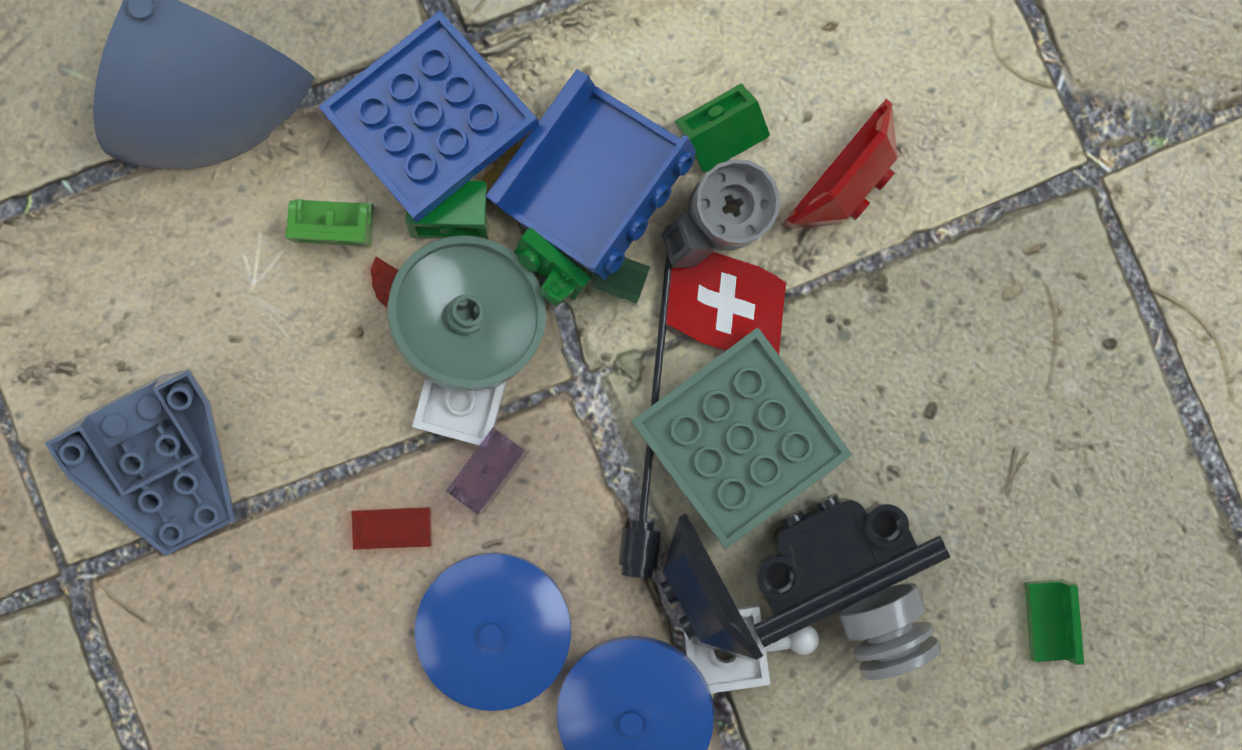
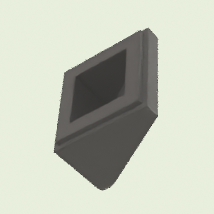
M681 214L661 233L672 268L696 267L715 250L711 241L687 214Z

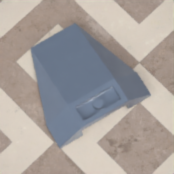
M190 369L160 376L91 411L45 442V445L67 478L165 556L235 521L236 517L211 404Z

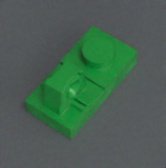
M531 227L520 238L514 251L518 255L520 263L526 269L532 272L536 271L542 277L545 276L547 278L539 293L555 307H558L569 297L574 301L584 290L591 278Z

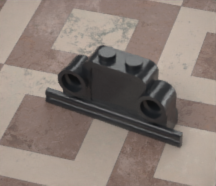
M837 493L816 502L818 509L804 515L802 510L782 518L780 521L783 526L779 527L773 536V544L778 554L764 557L756 568L758 586L773 613V616L753 625L763 647L775 643L950 558V554L941 536L938 535L917 545L909 530V520L904 511L899 507L891 504H874L865 510L860 503L849 498H839Z

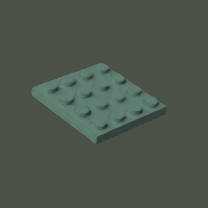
M759 328L753 330L631 421L724 549L730 547L853 455Z

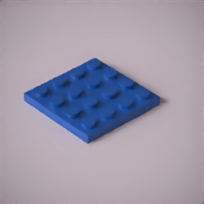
M438 11L318 106L326 118L416 223L539 125L537 117L441 11Z

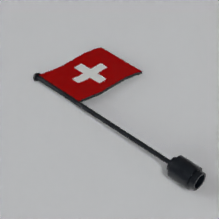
M666 251L650 407L659 401L666 325L702 344L724 351L728 350L756 328H759L779 355L786 282L760 266L716 252H712L696 267L672 268ZM646 444L639 520H631L630 527H622L618 562L619 565H622L621 575L638 578H652L653 569H657L661 537V531L653 530L654 522L646 521L653 451L648 444Z

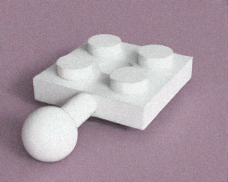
M759 605L737 607L763 654V657L755 662L736 656L729 660H721L716 657L714 649L701 646L696 637L689 640L684 632L687 657L701 671L711 693L771 685L766 652L791 649L799 655H808L817 648L819 643L818 633L810 625L763 647L753 626L762 621Z

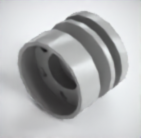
M732 159L717 164L696 184L689 198L688 216L711 241L714 248L735 250L751 244L772 228L779 214L780 195L775 180L765 168L749 160ZM726 203H735L738 208L733 214L727 213L725 215L722 211Z
M905 583L890 586L838 612L847 638L850 640H865L854 649L853 654L858 661H862L859 669L862 677L866 680L885 679L907 673L928 663L941 653L939 640L931 636L934 632L933 625L929 622H914L925 614L926 611L916 584Z

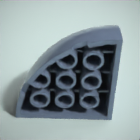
M123 0L105 44L96 79L93 105L96 137L100 147L107 155L132 165L160 170L180 168L188 170L212 166L233 159L269 138L270 133L285 118L289 119L307 95L315 77L301 65L262 41L179 0Z

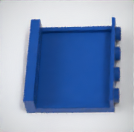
M576 69L539 120V125L532 130L485 197L499 210L529 229L531 227L554 247L605 281L610 273L612 274L620 268L625 258L624 253L631 243L643 236L648 227V220L656 208H661L668 201L671 195V187L679 176L685 175L694 163L696 150L687 136L683 135L680 139L596 87L588 75Z

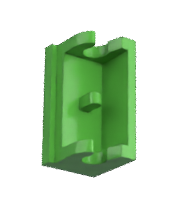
M303 199L290 200L285 238L294 243L371 247L374 204Z

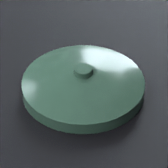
M460 235L433 241L414 252L405 261L392 283L387 304V321L389 332L397 351L416 373L444 388L459 391H478L492 388L508 381L527 365L538 349L543 337L546 322V306L544 297L539 293L541 287L532 271L526 269L520 263L517 254L492 240Z

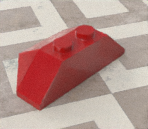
M888 99L881 103L781 225L786 229L838 225L845 222L849 217L856 220L870 204L865 199L874 187L880 191L895 174L890 169L898 158L893 107Z

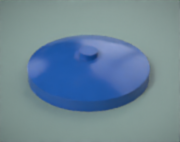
M507 553L476 554L448 567L434 580L426 591L418 608L415 621L417 654L429 679L442 693L452 700L470 708L486 711L512 709L528 703L542 694L559 675L566 661L571 642L570 613L558 585L536 564L525 558Z
M623 636L607 640L593 647L572 667L560 690L557 704V724L565 750H707L714 727V705L711 691L703 674L683 652L666 642L654 638Z

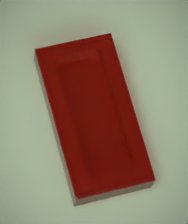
M431 506L351 511L353 550L430 547L433 545Z

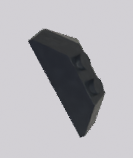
M686 513L679 516L663 568L665 581L661 582L660 586L669 603L678 602L685 615L679 618V622L688 639L691 640L696 637L701 646L752 662L763 657L762 652Z

